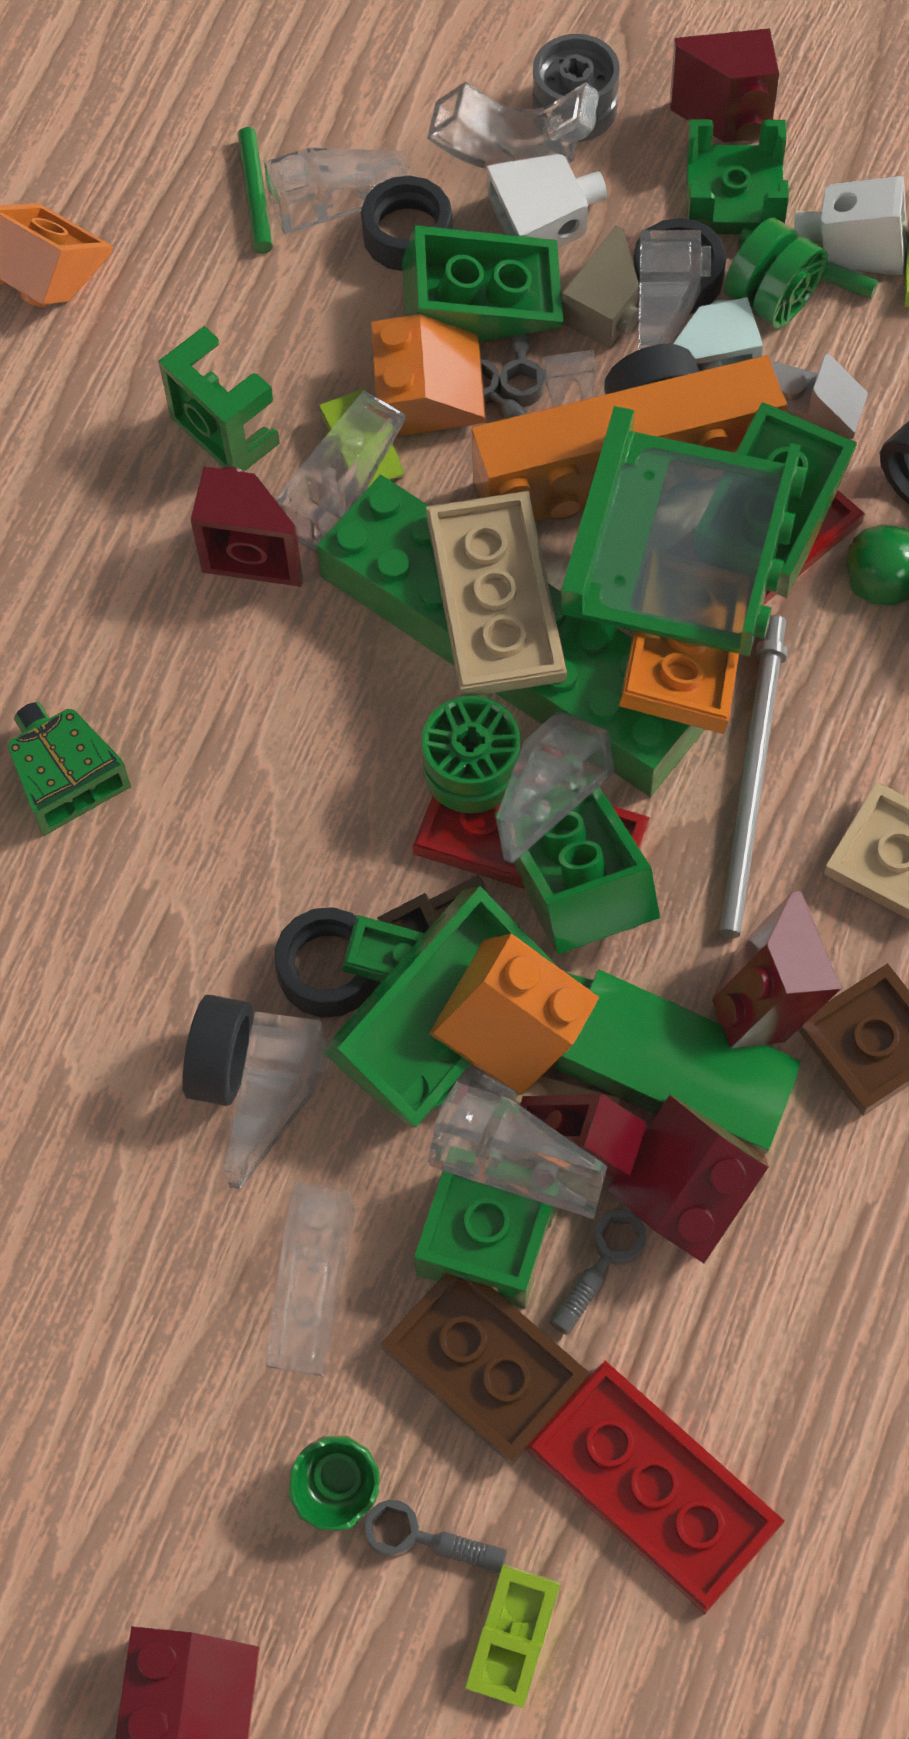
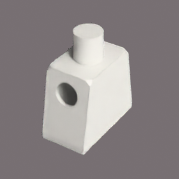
M560 154L487 166L488 199L505 235L557 240L558 248L583 237L587 232L588 205L607 199L606 184L599 171L575 178L566 157Z
M904 176L830 184L825 188L822 211H796L794 230L798 233V238L806 237L811 241H822L823 249L828 253L827 261L850 270L904 275L907 244Z

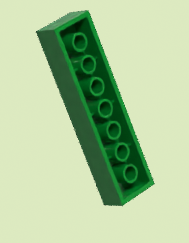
M380 474L317 544L320 575L454 665L426 518V507L429 505ZM548 583L567 671V679L565 682L496 692V694L651 797L706 729L620 707L619 702L632 637L615 626L562 615L561 591Z

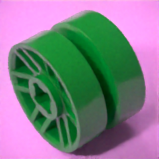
M769 218L762 222L740 247L727 272L724 282V293L732 300L748 297L750 306L753 308L756 316L774 328H781L799 313L814 293L825 271L828 253L808 238H798V233L777 218Z
M462 696L451 699L431 713L424 725L421 743L424 778L434 798L444 806L463 813H481L494 809L504 803L514 792L520 777V732L511 713L496 701L480 696Z

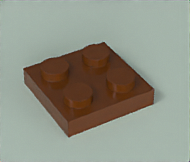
M887 963L828 1001L798 1030L862 1116L909 1086V989Z

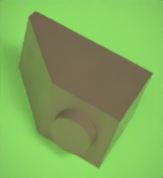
M615 225L562 293L563 323L610 349L622 334L629 335L632 332L641 314V309L637 307L639 284L624 229Z

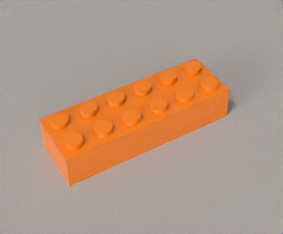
M765 355L472 427L473 484L477 497L479 499L529 491L535 521L551 517L557 519L566 518L579 510L585 509L614 406L635 410L634 432L736 453L762 402L785 412L787 410V402L769 356ZM672 463L668 467L661 494L670 491L676 486L696 481L703 483L711 482L720 478L725 473L681 463Z

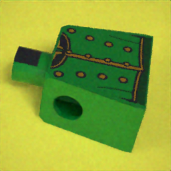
M33 702L23 706L15 714L14 721L22 734L11 739L7 746L43 836L131 788L129 777L121 758L74 709H65L50 718L41 703Z

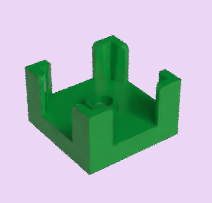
M689 119L686 151L687 219L697 220L712 228L716 234H741L744 228L754 231L762 222L772 217L785 224L789 200L788 180L783 178V161L787 138L786 120H763L761 123L759 145H711L713 121Z
M203 326L158 361L170 418L222 467H236L246 471L280 444L278 431L273 427L270 430L267 427H262L247 439H245L243 427L245 423L272 403V387L258 374L252 373L227 392L220 385L218 376L212 371L202 376L192 365L219 345V339L208 328Z
M449 1150L414 1255L416 1276L438 1282L444 1273L497 1288L498 1293L509 1303L526 1309L534 1283V1269L547 1227L551 1228L559 1203L560 1183Z

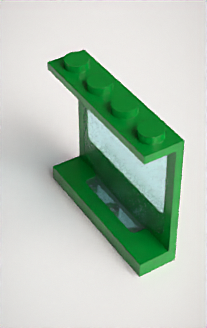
M614 406L561 589L562 615L750 656L754 638L765 639L772 607L763 606L766 591L777 592L784 563V560L775 558L778 544L789 545L796 516L795 513L787 512L790 498H801L806 479L807 468L798 466L801 445L790 443L786 463L784 464L634 432L635 410Z

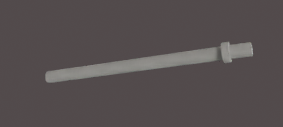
M778 615L770 616L765 639L757 644L755 653L756 658L760 662L719 934L728 938H738L741 935L780 663L785 662L787 658L788 648L783 644L787 621L784 617Z

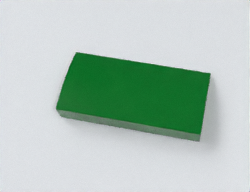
M481 886L463 890L321 1051L382 1106L407 1125L415 1128L471 1064L431 1036L429 1032L483 940L513 934L554 965L555 963Z
M598 969L589 990L600 998L574 1044L557 1060L554 1069L655 1115L668 1095L671 1094L765 1155L771 1147L801 1061L767 1045L731 1048L721 1024Z

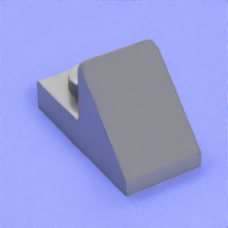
M824 354L818 373L773 361L774 372L787 402V413L836 434L854 438L868 392L831 355Z

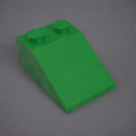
M414 225L402 259L405 316L422 314L478 334L479 342L561 328L563 324L557 240Z
M762 402L736 453L785 464L790 443L801 445L798 466L807 468L801 498L791 497L787 512L796 514L789 545L779 543L775 556L776 559L784 560L777 592H771L787 598L812 549L855 452L857 442ZM725 473L694 533L693 557L724 571L746 576L754 584L779 485Z
M594 778L494 813L498 827L537 918L557 954L581 948L589 943L625 930L634 929L639 925L660 918L652 868Z

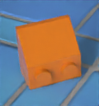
M40 203L0 205V284L10 285L21 292V299L29 304L47 307L48 304L69 302L112 253L113 245Z
M422 314L371 322L376 406L390 438L486 423L478 334Z
M513 934L483 940L429 1034L518 1096L530 1088L574 1044L600 997Z

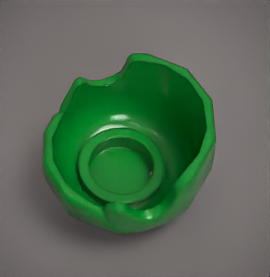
M880 524L864 529L853 538V542L848 548L847 567L850 574L851 589L857 596L872 604L891 606L909 600V531L906 528Z
M347 1435L323 1436L307 1445L293 1462L290 1470L288 1497L299 1518L319 1531H344L353 1528L375 1504L379 1494V1468L369 1449Z

